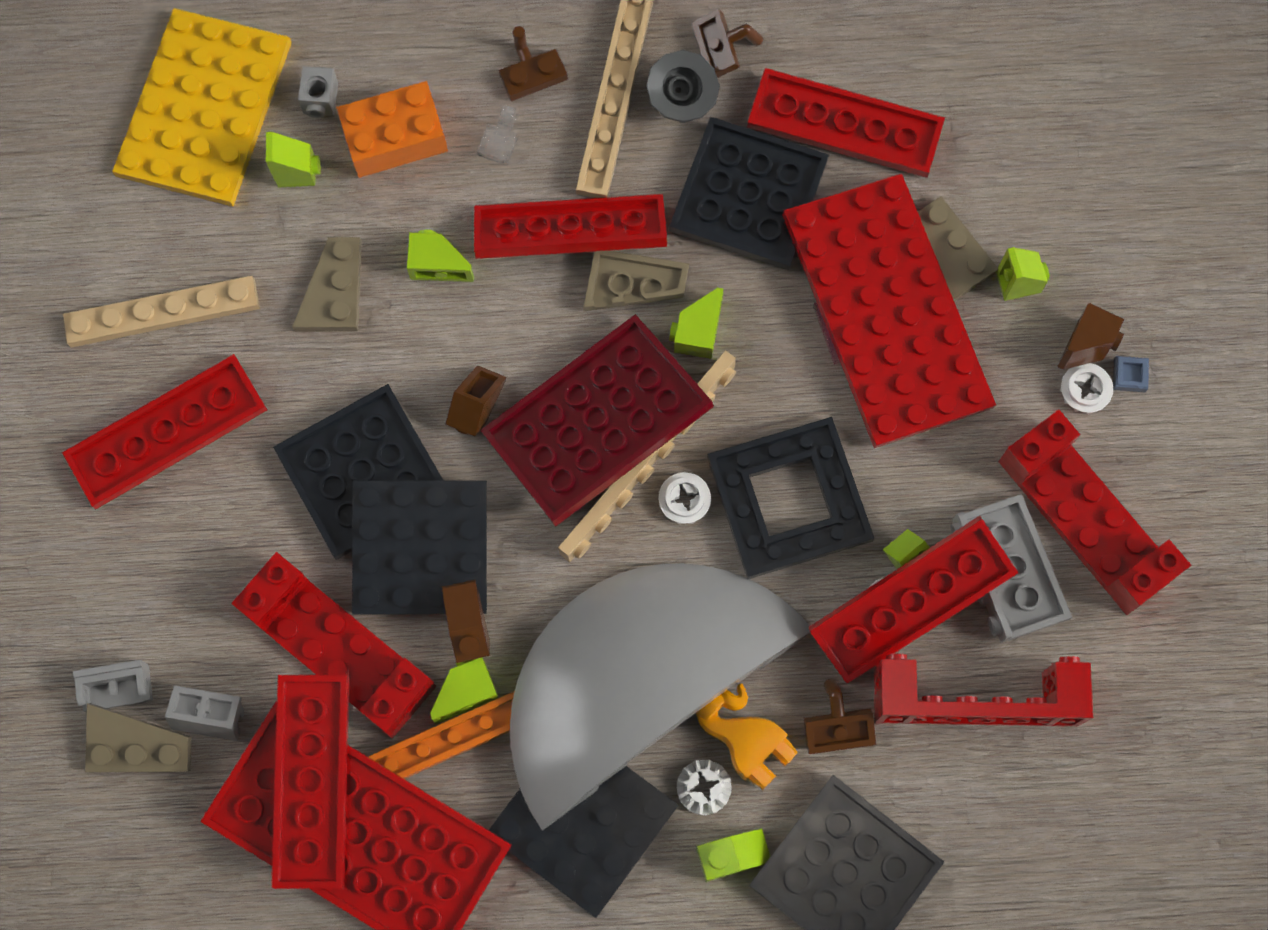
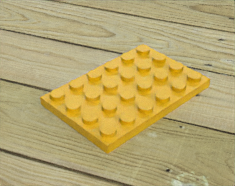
M173 8L112 170L115 177L234 207L292 43L290 37Z

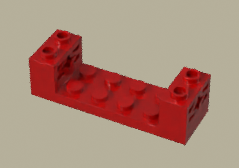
M1058 409L1009 446L998 462L1127 616L1192 565L1170 539L1159 547L1153 542L1072 446L1081 434Z
M275 552L231 603L314 674L349 675V703L392 739L437 687L426 674L405 657L402 658L323 593L278 552Z
M888 654L886 659H881L874 669V720L876 724L1078 727L1093 719L1091 662H1080V657L1076 656L1059 657V662H1053L1050 667L1042 672L1043 697L1026 698V702L1012 703V697H992L991 702H978V698L974 696L956 697V701L943 702L942 696H923L922 701H917V660H907L906 654Z

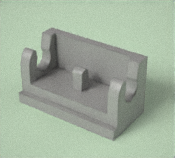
M142 660L73 671L78 706L83 705L84 712H87V703L109 709L153 701L149 664Z
M174 685L165 719L172 730L238 741L240 734L238 719L239 717H244V708L239 696Z

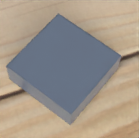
M1116 356L1113 368V390L1146 393L1149 382V358Z

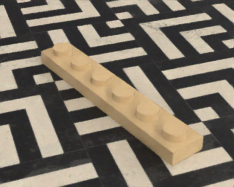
M247 276L65 313L63 318L67 344L72 348L258 310L260 307L255 279L253 276Z

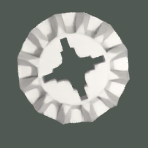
M1089 363L1068 369L1062 378L1060 392H1062L1064 397V403L1074 408L1075 412H1086L1089 415L1093 412L1101 411L1110 402L1113 395V383L1103 368ZM1089 379H1092L1090 390L1094 394L1089 393L1082 399V389L1078 385L1083 386Z
M688 472L674 474L666 479L660 488L659 507L667 519H671L678 524H693L703 518L710 507V489L706 482L695 474ZM680 487H682L687 496H695L694 499L690 500L689 511H687L683 503L675 502L680 497Z
M695 760L683 768L677 780V794L683 806L689 811L699 815H710L721 810L728 802L731 795V780L723 766L711 760ZM698 773H701L706 782L718 781V784H715L709 790L710 801H707L706 796L704 797L702 792L696 793L695 791L690 793V790L699 785Z

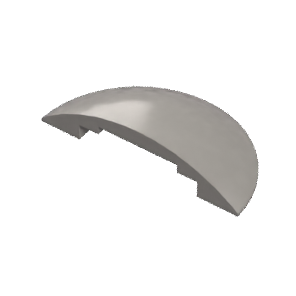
M676 563L640 567L603 580L578 595L548 623L535 641L520 672L512 701L510 742L514 770L526 804L541 830L543 831L596 792L599 785L624 768L629 761L731 686L738 684L758 668L760 670L808 636L810 634L808 628L810 625L788 603L764 586L750 579L747 580L746 577L705 565Z

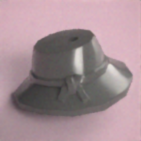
M679 50L664 54L650 68L646 88L651 106L664 118L686 123L702 118L716 105L720 84L715 69L702 55ZM676 88L680 89V93L676 92Z

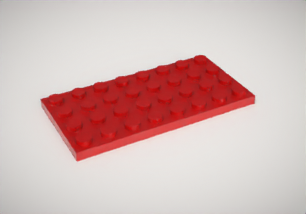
M902 173L784 210L783 218L874 449L993 409L996 406Z
M277 701L272 706L200 821L271 866ZM348 745L344 888L310 890L375 930H462L512 844Z

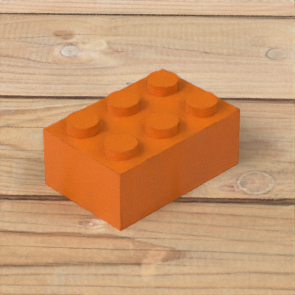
M427 81L336 107L359 178L448 152L443 129Z

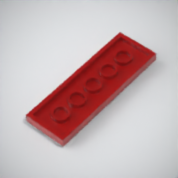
M765 68L747 122V128L928 178L945 117Z
M663 194L474 206L475 259L667 247Z
M233 354L65 450L62 454L91 506L96 510L266 412L268 409L239 360Z
M979 515L808 628L838 673L848 684L876 666L881 659H886V655L898 652L1017 575L1018 571Z
M278 675L271 889L344 888L349 675Z

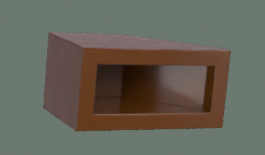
M1088 303L1073 330L1057 367L1064 370L1104 360L1109 350L1116 351L1123 339L1124 333L1119 330L1124 319Z
M477 365L454 391L445 424L455 428L462 434L476 436L487 423L507 377Z
M476 580L442 586L448 630L456 663L490 656V638Z

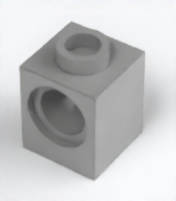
M302 67L298 102L303 114L313 118L334 116L339 83L334 68ZM316 92H324L319 97H312L313 94Z

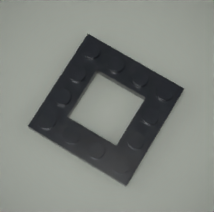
M832 417L707 454V459L747 580L874 541L875 538ZM811 460L830 518L769 536L750 477Z

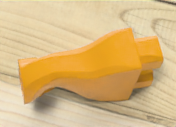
M739 683L736 689L738 695H734L731 691L726 690L697 711L696 715L701 728L708 735L726 745L736 773L744 781L748 779L754 785L764 790L776 775L763 762L772 754L785 767L798 752L791 742L786 739L788 734L771 720L761 717L726 719L718 716V711L722 707L738 711L746 706L748 695L744 685Z

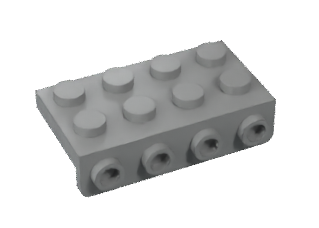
M1022 494L967 513L960 512L952 519L953 524L950 525L952 533L980 515L1018 571L1017 575L978 599L981 605H986L990 615L987 618V622L994 637L998 636L1000 642L1004 643L1072 618Z

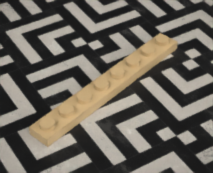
M653 0L620 1L578 178L576 195L592 198L608 197Z
M726 350L697 383L712 402L716 397L713 394L720 385L725 387L736 374L734 370L736 358ZM694 422L680 433L685 435L693 426ZM677 435L607 489L558 547L559 554L570 563L575 556L580 559L591 546L590 538L596 531L601 534L612 521V517H610L617 506L622 509L632 498L633 493L631 490L638 482L643 484L654 471L652 465L659 457L664 459L668 456L675 446L672 441Z

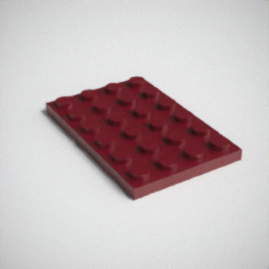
M635 314L480 431L556 527L711 410L714 405L706 393Z

